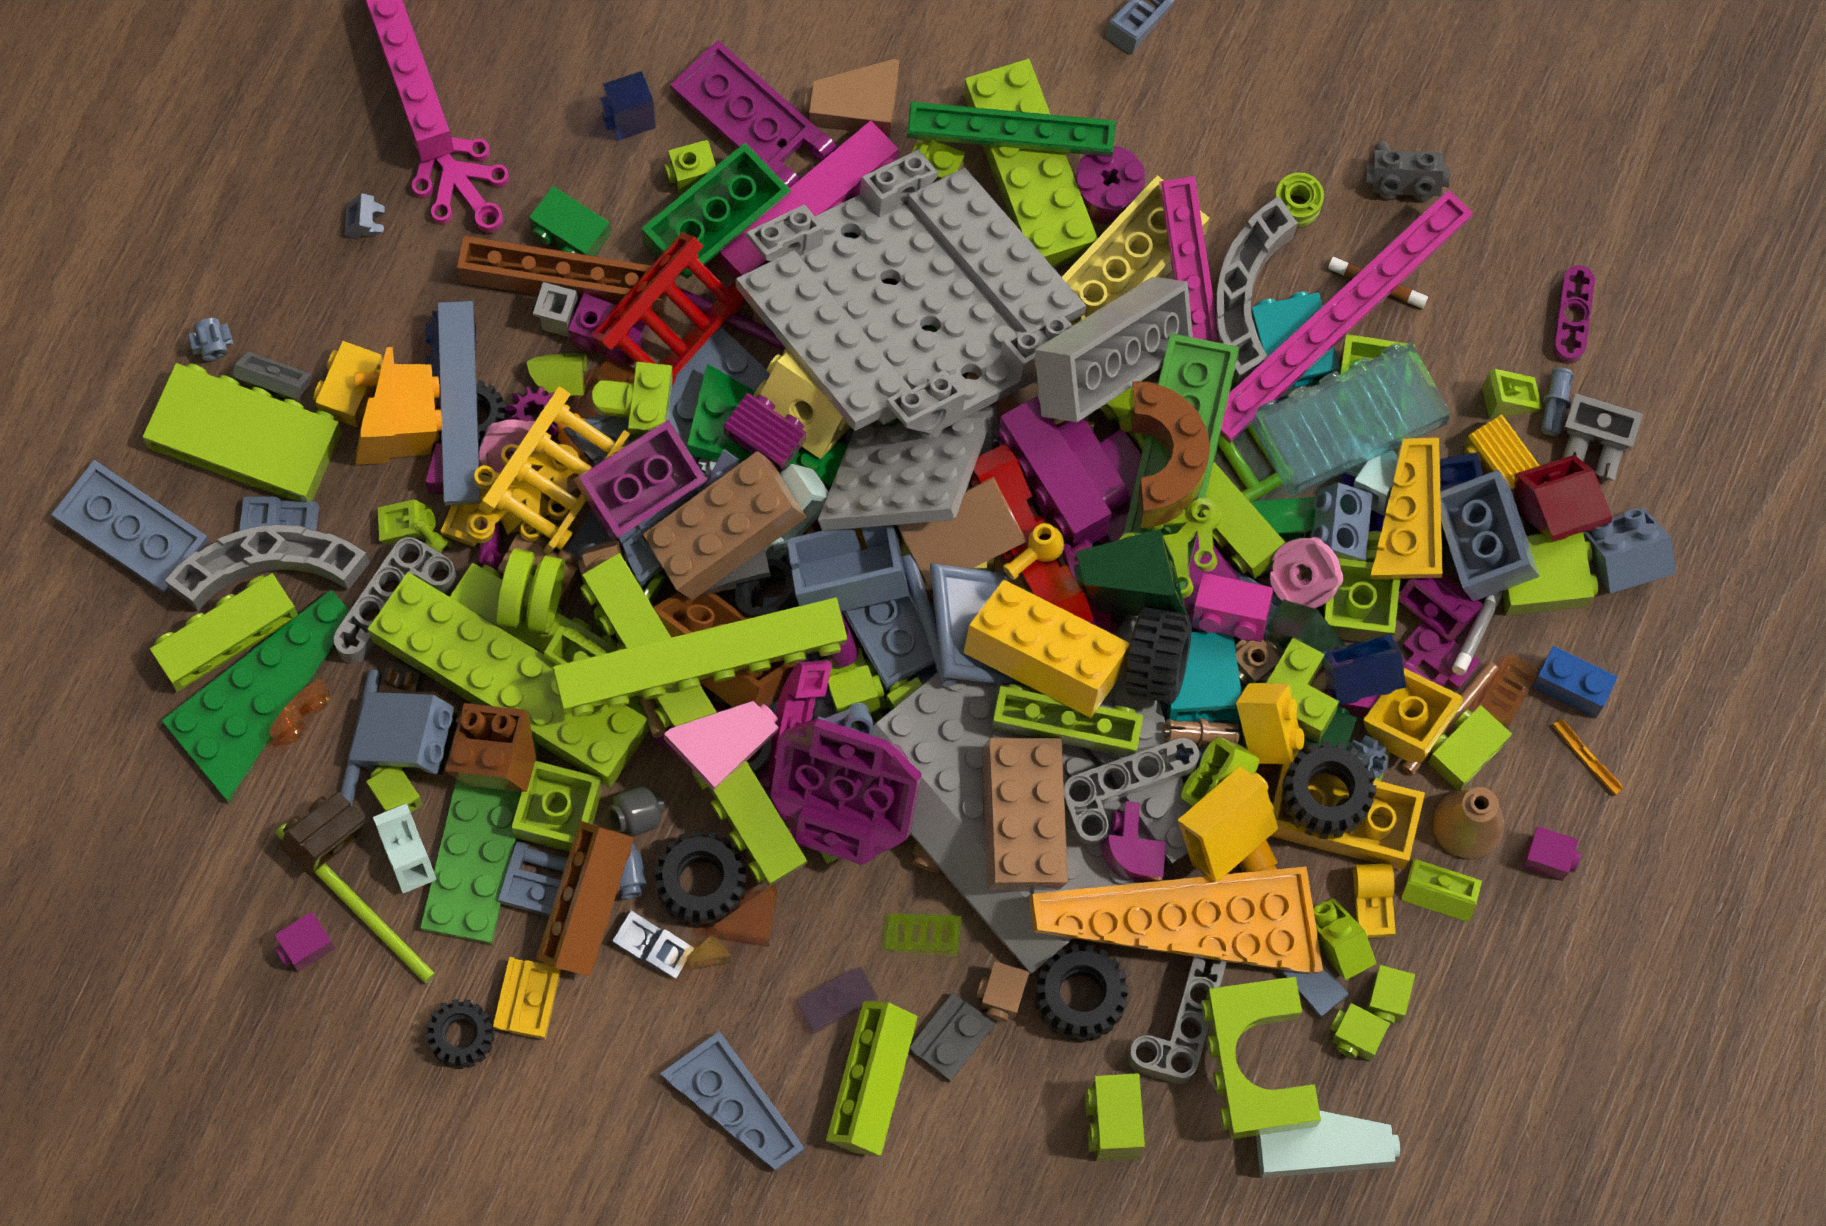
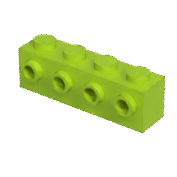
M273 573L266 577L261 575L254 578L247 584V589L237 595L230 594L223 597L217 602L216 608L205 615L204 613L196 614L186 622L184 628L176 633L168 632L155 641V646L151 647L150 650L177 693L279 630L298 616L295 606Z
M1008 684L1007 687L1000 686L991 729L1033 738H1062V744L1127 757L1135 754L1137 751L1144 715L1136 714L1134 709L1115 706L1114 709L1099 706L1090 718L1045 694L1029 692V688L1021 685Z
M863 1001L828 1130L827 1142L855 1154L881 1156L913 1038L917 1015L889 1002Z

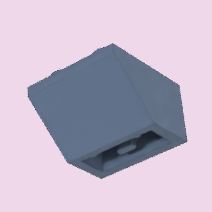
M1646 508L1627 510L1622 515L1612 517L1611 523L1583 532L1585 541H1590L1591 563L1596 576L1610 594L1676 574L1672 538Z

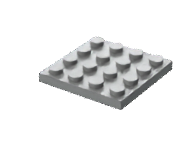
M965 417L934 434L906 428L901 423L882 427L867 426L854 431L818 518L822 531L955 520L989 429L985 417Z

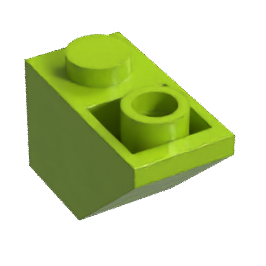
M1334 898L1322 902L1313 908L1319 946L1332 967L1345 980L1377 964L1366 931Z

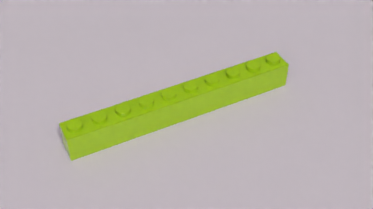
M620 553L582 574V581L585 585L581 586L580 590L590 606L596 603L603 615L598 619L608 636L615 634L622 645L617 648L618 651L671 638ZM678 686L664 689L665 695L654 698L659 706L654 711L664 728L669 726L674 728L717 713L701 686L685 691H679ZM747 761L715 791L694 770L692 771L700 788L704 790L708 787L715 798L710 803L719 819L722 821L727 818L734 831L730 832L729 835L740 852L746 849L752 859L748 866L759 883L764 880L769 887L806 865L807 860Z

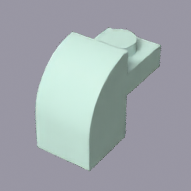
M1343 437L1337 446L1335 468L1356 477L1354 488L1372 493L1371 510L1384 516L1398 463L1396 453L1383 442L1373 451L1362 443L1353 442Z
M404 804L374 816L373 819L402 892L406 893L437 880L408 805Z

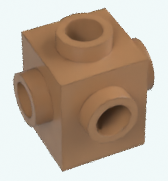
M1241 640L1235 645L1240 686L1246 687L1248 683H1267L1281 659L1278 649L1269 640H1262V642Z

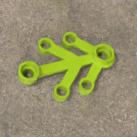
M1208 497L1194 500L1188 509H1184L1183 513L1175 519L1147 528L1153 531L1162 529L1163 526L1184 525L1177 534L1163 535L1173 555L1179 583H1188L1187 587L1181 590L1183 598L1190 596L1194 589L1189 576L1188 543L1197 533L1199 550L1194 555V561L1198 569L1203 572H1210L1217 566V557L1213 551L1212 531L1221 522L1222 510L1214 499ZM1209 510V514L1206 517H1198L1200 511ZM1126 533L1119 540L1135 536V534ZM1204 556H1211V557H1212V559H1211V561H1210L1209 563H1207V564H1202V563H1200V560H1201L1202 557H1204Z

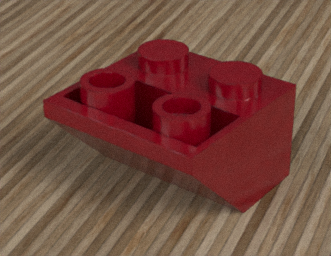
M1572 455L1515 473L1514 500L1519 514L1550 541L1563 540L1569 536L1594 530L1599 526L1612 522L1611 512L1594 470L1577 456Z

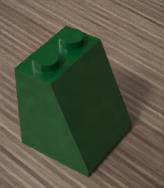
M1161 529L1076 552L1079 565L1074 566V573L1078 586L1082 587L1087 600L1092 599L1097 611L1138 616L1144 607L1187 614L1174 558Z

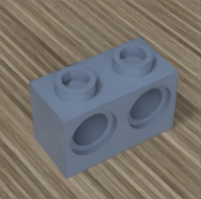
M1335 483L1319 489L1314 501L1315 519L1311 538L1321 539L1323 543L1333 550L1337 558L1365 561L1372 493L1341 483Z

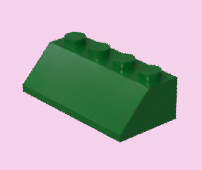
M743 143L641 228L643 244L658 259L680 233L683 232L694 236L703 245V248L697 253V259L705 265L791 193V189L746 143ZM687 268L683 269L679 275L688 279L693 273Z

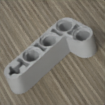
M407 537L399 540L334 635V644L339 657L348 664H358L368 656L375 646L368 632V628L373 621H366L362 617L370 609H376L380 612L393 593L382 590L386 582L397 581L400 583L406 573L409 572L447 595L455 589L457 584V575L452 561L418 539ZM408 552L419 554L418 559L413 563L401 561L402 557ZM437 570L449 572L445 580L434 581L431 579L432 574ZM355 640H357V642H358V646H357V647H355V646H353V645H350V646L346 649L345 643H346L347 641H348L349 643H353Z
M1187 738L1175 739L1069 778L1064 785V802L1079 840L1084 844L1092 846L1098 845L1107 837L1109 824L1103 804L1191 773L1196 768L1199 759L1197 745ZM1177 749H1182L1184 753L1192 754L1189 756L1188 764L1183 765L1181 760L1170 762V771L1165 772V763L1161 754H1166V761L1176 757ZM1145 760H1151L1157 764L1159 771L1153 777H1144L1138 771V765ZM1111 772L1119 773L1124 778V784L1119 789H1109L1104 784V777ZM1078 784L1085 785L1090 791L1088 799L1083 802L1074 801L1069 795V791L1073 786ZM1090 818L1097 819L1102 824V831L1096 836L1085 834L1082 830V824L1085 820Z
M1193 957L1170 1041L1148 1035L1138 1037L1133 1042L1128 1053V1062L1134 1071L1174 1084H1184L1192 1079L1199 1064L1210 1022H1204L1202 1006L1191 999L1190 992L1194 989H1202L1208 993L1209 989L1220 987L1227 961L1213 959L1214 964L1208 978L1201 977L1206 958ZM1185 1023H1193L1198 1027L1200 1034L1196 1038H1187L1182 1034L1181 1026ZM1141 1047H1148L1154 1052L1155 1059L1149 1063L1142 1062L1137 1058L1136 1050ZM1176 1057L1186 1059L1189 1062L1190 1070L1185 1073L1175 1071L1172 1068L1171 1060Z

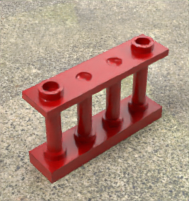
M681 232L590 336L599 345L609 350L619 346L635 363L656 364L629 337L631 327L637 321L642 320L672 350L661 364L672 366L673 385L676 380L675 376L728 316L735 314L741 309L744 304V297L737 290L736 284L732 283L726 288L697 259V253L703 248V245L694 236ZM688 268L718 298L705 314L675 285V278L683 269ZM665 294L695 324L682 340L652 311V304L660 295Z

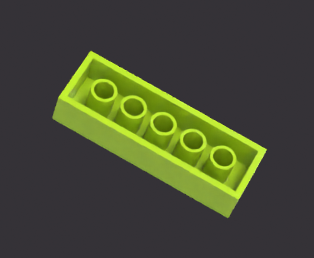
M1030 59L965 78L963 95L968 107L1050 114ZM982 145L1008 216L1053 268L1077 261L1098 238L1066 154L1064 152Z

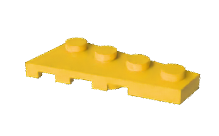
M1403 438L1376 557L1372 567L1371 579L1442 578L1439 438Z

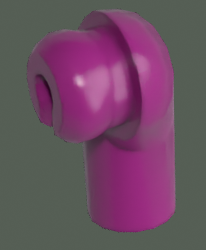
M481 520L482 530L487 527V523ZM499 522L495 524L493 537L480 545L477 557L482 567L483 565H488L493 569H497L503 560Z

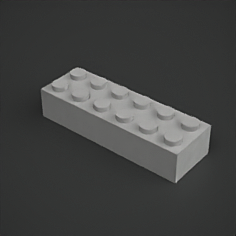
M1151 277L1035 349L1034 364L1037 370L1038 399L1040 401L1042 417L1078 422L1131 388L1132 381H1141L1163 366L1170 333L1193 338L1188 281Z

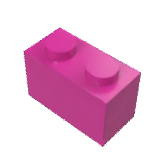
M1203 573L1195 603L1192 628L1202 629L1210 633L1216 632L1234 636L1242 640L1262 642L1270 611L1273 587Z

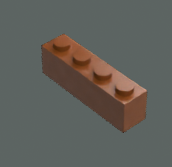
M584 821L579 822L536 960L555 968L586 976L591 975L593 965L598 959V950L604 931L609 924V915L615 896L620 889V880L624 867L631 854V845L634 837Z

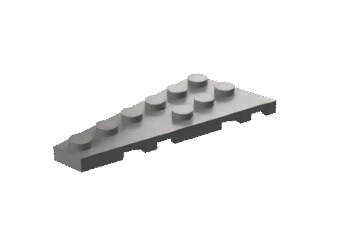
M1133 631L1121 639L1130 643ZM1125 666L1123 674L1100 706L1114 709L1115 706L1134 709L1136 714L1144 715L1136 753L1166 743L1164 736L1169 735V733H1164L1165 720L1159 701L1128 696L1125 684ZM1090 749L1101 766L1126 757ZM1161 754L1165 763V772L1170 771L1169 763L1176 761V757L1166 761V754ZM1145 760L1138 765V771L1144 777H1153L1159 771L1157 764L1151 760ZM1116 772L1107 774L1117 789L1123 786L1124 778L1122 775ZM1182 777L1123 797L1125 801L1140 803L1139 822L1152 840L1166 842L1165 859L1169 865H1172L1188 854L1178 823V819L1191 809L1190 804L1181 798L1184 787Z

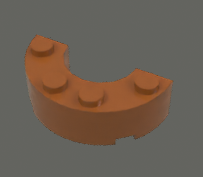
M1132 381L1129 399L1132 432L1147 434L1158 440L1166 449L1170 460L1164 469L1155 475L1142 477L1140 480L1138 491L1140 528H1150L1175 519L1197 498L1204 482L1209 460V437L1201 416L1184 397L1158 384Z

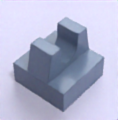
M363 193L359 194L347 203L345 236L358 239L360 236H378L383 233L384 226L376 224L372 219L373 216L379 217L384 214L385 206L374 202V196Z

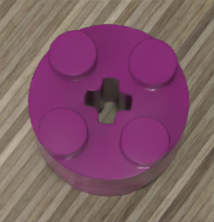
M1114 146L1113 157L1085 155L1080 161L1075 180L1090 220L1099 224L1114 222L1143 191L1145 168L1129 150Z

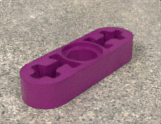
M1581 265L1569 268L1561 283L1553 353L1560 362L1565 364L1578 362L1587 346L1595 277L1589 268ZM1575 277H1581V283H1583L1579 292V298L1573 297L1575 283L1572 281ZM1569 307L1580 309L1583 313V320L1580 322L1569 321L1565 316V309ZM1569 332H1575L1572 344L1576 348L1573 353H1568L1566 346H1564L1569 337Z

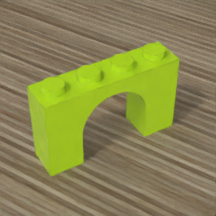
M1296 977L1209 989L1206 995L1207 1000H1202L1201 1006L1204 1022L1211 1023L1212 1036L1207 1037L1209 1054L1211 1058H1217L1219 1071L1213 1073L1215 1090L1217 1094L1223 1093L1225 1107L1220 1108L1222 1129H1229L1230 1139L1317 1127L1321 1122L1315 1084L1277 1090L1258 1087L1247 1080L1242 1074L1235 1054L1237 1040L1250 1028L1263 1024L1299 1019L1302 1008Z

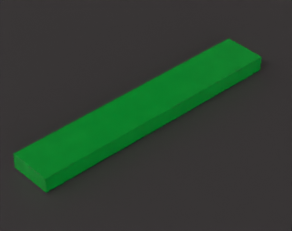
M910 101L907 138L1113 157L1116 120Z

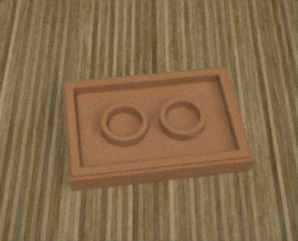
M994 477L966 490L955 520L897 525L929 588H932L931 563L974 568L1026 542Z

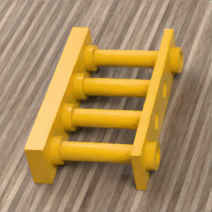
M560 386L477 507L487 515H490L495 507L500 510L505 508L550 538L551 540L543 550L547 555L555 547L562 550L573 533L567 528L586 499L582 493L577 499L531 468L532 464L527 461L533 450L538 453L543 451L578 475L591 468L590 465L550 439L551 435L546 431L551 423L555 422L558 425L560 422L605 451L607 453L605 458L626 446L624 442L630 435V433L624 430L615 442L570 412V407L565 402L571 394ZM514 478L520 482L522 479L570 510L559 527L512 497L513 492L508 490V487Z

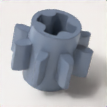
M207 318L194 324L195 333L188 334L194 355L201 354L202 359L205 361L217 360L227 355L226 346L233 345L227 323L220 325L217 318Z
M1365 735L1362 742L1353 740L1346 750L1349 752L1353 747L1359 751L1357 757L1360 760L1366 757L1370 763L1368 770L1374 771L1375 777L1379 778L1385 772L1388 765V757L1384 752L1387 750V747L1378 743V740Z

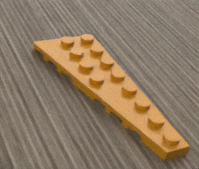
M1306 866L1226 874L1217 883L1208 876L1034 893L1028 896L1033 932L1307 974L1323 972Z

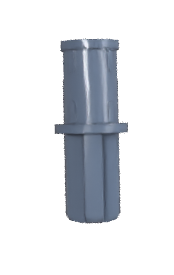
M1554 368L1552 370L1548 395L1544 396L1543 399L1546 407L1541 430L1543 434L1550 435L1551 437H1557L1562 432L1566 409L1571 406L1569 393L1574 373L1566 368Z

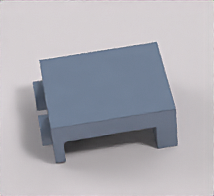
M366 692L349 760L369 771H374L380 766L416 767L430 774H437L443 758L454 707L435 695Z

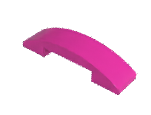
M830 661L798 662L786 680L775 711V715L778 718L775 724L778 726V730L771 737L772 747L769 757L771 788L780 736L785 729L812 720L816 697H824L826 695L832 667Z

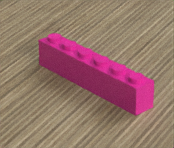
M364 0L421 161L455 152L446 119L403 0Z
M869 121L790 187L791 193L719 252L717 254L718 262L735 280L771 262L766 260L746 237L748 231L804 204L814 216H817L860 195L862 176L898 160L899 149L872 121Z

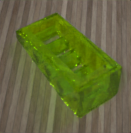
M889 913L886 950L958 956L961 916ZM899 923L906 924L905 942H897ZM913 925H920L919 942H912ZM928 926H935L934 942H926ZM942 927L949 928L948 943H941Z

